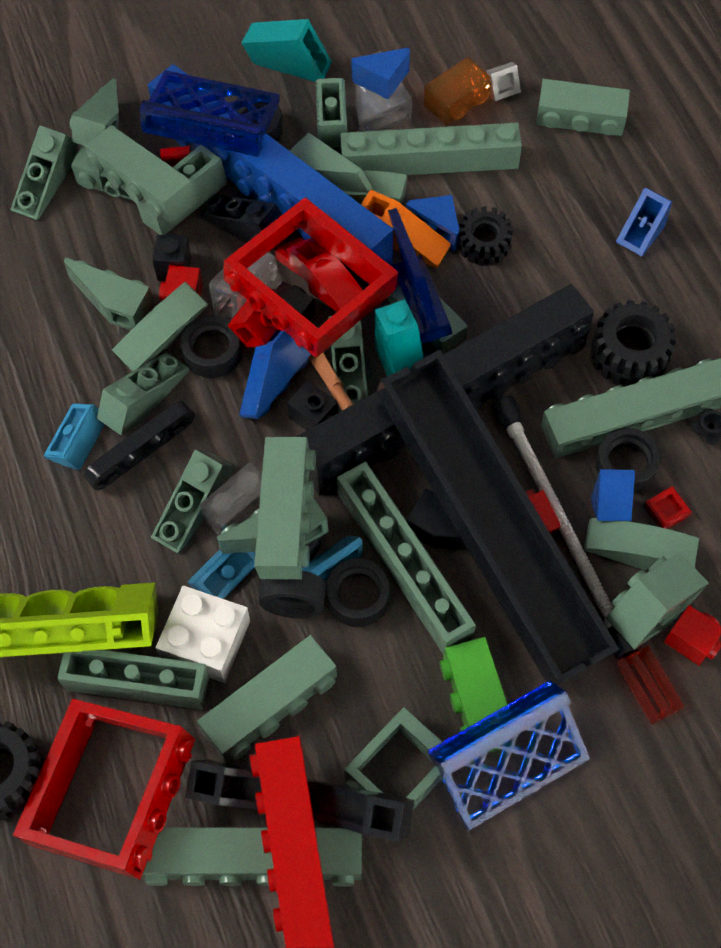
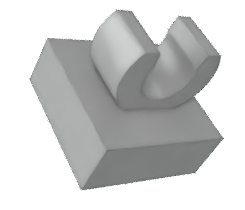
M510 62L486 70L490 98L494 101L521 92L517 64Z

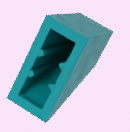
M309 19L253 22L241 43L255 65L313 82L317 79H324L332 63Z
M405 299L375 310V351L387 376L407 366L411 370L413 363L423 359L418 324Z

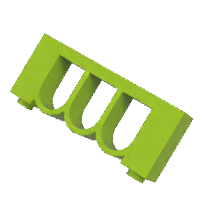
M156 583L121 585L120 588L99 586L80 590L76 593L67 590H47L31 594L27 597L16 593L0 594V657L151 646L159 616Z

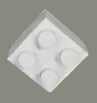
M182 586L156 645L159 658L205 664L210 676L209 678L225 683L250 623L248 608Z

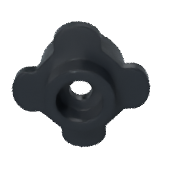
M713 409L704 410L701 418L693 421L691 425L692 431L706 438L708 444H717L721 436V413ZM708 425H712L714 428L710 429Z

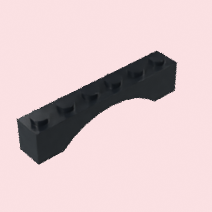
M210 759L191 761L185 798L217 805L258 810L255 792L262 791L260 776L253 777L251 767ZM307 779L315 821L393 841H401L409 837L414 799Z

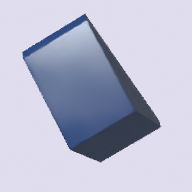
M409 47L351 58L353 83L389 99L409 73Z
M645 187L616 242L643 256L665 227L673 201Z
M452 195L408 201L406 208L450 242L451 247L449 249L455 251L458 248L459 226Z
M600 469L591 495V505L597 521H631L635 470Z

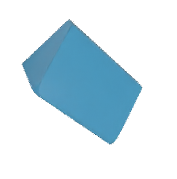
M72 403L43 457L66 467L80 470L105 425L97 419L99 408L94 404Z
M351 535L343 538L309 561V566L303 567V571L320 576L324 581L327 580L330 572L339 563L362 556V539Z
M219 549L187 583L192 589L224 599L255 568V552L222 554Z

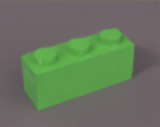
M483 637L445 647L444 660L439 661L444 681L450 680L454 693L449 694L455 714L460 713L464 726L460 727V733L465 748L471 747L473 756L476 757L515 746L518 735L486 638Z

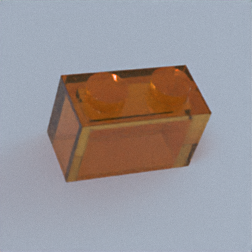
M467 57L424 86L423 105L447 126L455 119H461L467 111L476 105L483 104L488 99L491 77L472 59Z

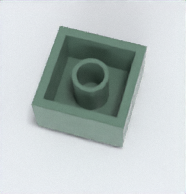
M680 552L668 560L664 556L661 557L649 568L647 573L643 569L640 570L628 581L627 584L631 588L624 590L611 603L614 609L606 619L633 649H636L673 624L709 584Z

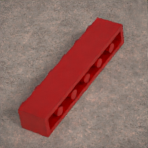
M297 736L255 744L256 754L250 755V764L253 777L260 776L262 791L255 792L258 814L266 815L268 829L262 830L261 836L264 853H271L273 868L267 869L270 892H277L279 908H273L276 932L283 931L286 946L284 948H335L301 739Z

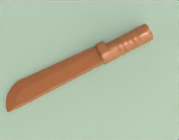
M324 352L317 358L311 354L308 358L328 386V390L341 409L345 410L354 405L343 389V382L338 378Z

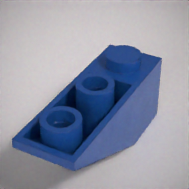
M277 329L266 345L256 346L239 413L242 418L259 419L267 414L271 409L273 400L289 387L290 379L297 371L303 369L309 361L308 357L311 353L304 347L299 348L294 339L285 331Z

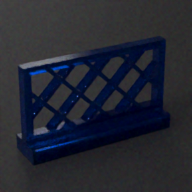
M165 70L149 101L144 100L139 108L142 132L259 157L262 151V140L280 102V94ZM169 82L182 85V87L171 91L167 86ZM204 89L209 90L211 93L199 97L196 91ZM187 94L192 98L180 104L176 99ZM233 95L238 96L240 99L228 103L225 97ZM216 100L220 103V106L209 110L205 106V104ZM170 101V103L173 106L163 105L161 103ZM259 101L269 103V105L259 109L253 104ZM245 106L250 111L239 116L234 112V110ZM198 107L201 110V112L192 111L190 109ZM227 113L230 118L220 117V115ZM256 119L260 125L248 122Z
M397 208L388 210L402 258L401 262L392 264V266L399 272L397 281L404 299L418 324L421 343L424 344L453 334L450 322L422 255H416Z
M551 680L427 751L432 763L438 768L460 819L468 831L590 759L568 705L571 704L568 694ZM560 711L562 720L558 731L554 732L545 729L549 716ZM525 730L533 732L527 750L514 747L518 734ZM542 734L555 738L548 756L536 753ZM563 741L573 743L577 753L565 760L558 759ZM494 748L503 750L496 768L483 764L487 752ZM511 753L524 756L518 774L505 770ZM533 758L546 762L542 774L535 778L527 776ZM463 766L472 768L466 786L454 783L451 773ZM480 771L494 774L488 792L474 788ZM502 777L515 779L516 781L510 793L505 796L496 794ZM471 795L485 798L481 810L469 816L467 806Z

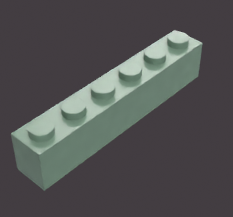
M518 123L340 133L341 155L361 168L362 171H384L407 175L518 169L522 148Z
M721 358L716 360L705 359L695 366L686 369L681 367L675 368L666 375L656 378L648 376L639 380L636 384L626 387L618 385L609 389L606 393L596 396L588 394L579 398L576 402L566 405L563 403L552 405L544 411L541 428L554 458L601 445L604 437L613 430L626 427L637 428L644 432L703 414L706 409H720Z
M364 462L338 476L337 489L339 497L442 654L444 655L445 647L472 640L476 627L475 623L368 464Z
M164 827L157 836L152 849L151 862H147L141 879H145L146 885L152 886L167 885L168 879H182V884L188 886L205 885V880H220V885L240 886L242 885V880H257V885L269 886L267 869L273 868L271 853H264L261 831L268 828ZM315 828L323 879L332 880L333 886H353L354 880H362V834L345 828Z

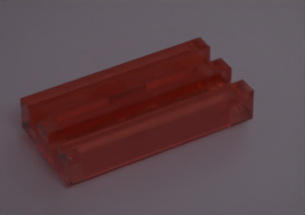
M649 646L644 647L639 652L636 651L630 654L627 658L623 657L618 660L617 665L651 725L683 710L685 706ZM642 659H644L645 662L647 663L649 669L651 670L652 674L654 675V677H655L656 681L658 682L659 686L661 687L663 693L665 694L666 698L668 699L669 703L671 704V707H669L668 704L666 703L664 697L662 696V694H661V692L659 691L657 685L655 684L654 680L652 679L650 673L648 672L647 668L645 667V665H644ZM629 665H635L661 712L657 713Z

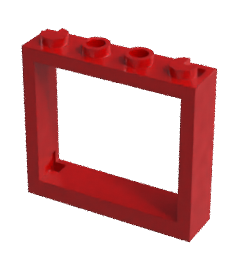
M305 197L224 260L223 280L230 285V290L237 291L247 299L249 305L254 310L261 311L278 330L285 331L291 336L299 348L304 347L317 358L395 291L399 272ZM298 228H301L370 284L319 328L247 269Z
M72 698L13 836L32 847L140 880L147 862H151L153 846L158 834L166 824V813L172 798L179 791L180 778L186 762L192 757L190 752L196 739L182 726ZM97 721L166 738L119 856L49 835Z

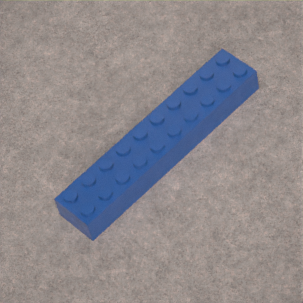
M172 64L147 84L155 125L162 132L167 131L182 147L189 146L190 150L194 151L202 145L220 157L226 179L237 185L242 194L245 196L250 195L257 201L276 203L282 214L306 197L390 266L393 264V228L176 65ZM301 228L295 230L304 240L311 238ZM341 262L356 281L360 280L367 287L370 285Z

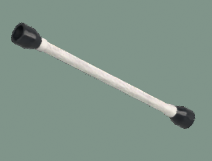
M509 395L497 399L491 404L490 410L497 423L507 430L510 438H513L535 484H537L538 490H544L560 522L561 528L559 531L568 549H570L575 563L578 564L577 567L581 575H583V579H585L593 598H595L594 600L597 602L596 604L599 606L598 608L602 616L605 617L604 624L619 648L618 651L614 652L616 659L623 660L638 653L642 647L640 645L633 649L606 619L613 610V606L607 594H605L598 576L595 575L596 572L590 560H588L582 545H580V541H578L579 539L571 523H569L565 512H563L564 510L556 494H554L553 488L545 476L529 441H527L528 439L524 434V428L521 424L518 405L514 398Z

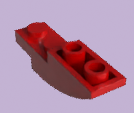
M299 237L278 247L275 251L276 259L306 280L309 292L336 312L363 291L337 257L312 237L307 240Z

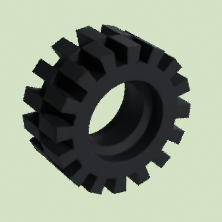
M482 206L481 212L474 208L471 211V215L468 212L464 214V218L459 222L458 249L461 250V255L464 258L469 255L468 261L471 263L478 259V265L483 266L484 261H488V265H494V259L498 263L501 262L503 255L507 257L511 249L514 230L513 226H511L512 221L510 218L505 220L506 214L503 211L497 215V208L492 207L491 212H488L487 206ZM483 230L490 231L497 238L490 242H483L476 239L474 233Z

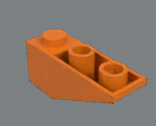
M370 189L361 205L393 228V249L434 268H438L451 247V243L400 202Z

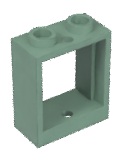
M403 707L344 769L345 778L348 780L345 785L383 793L360 771L399 731L436 765L406 797L414 799V810L454 767L457 755Z

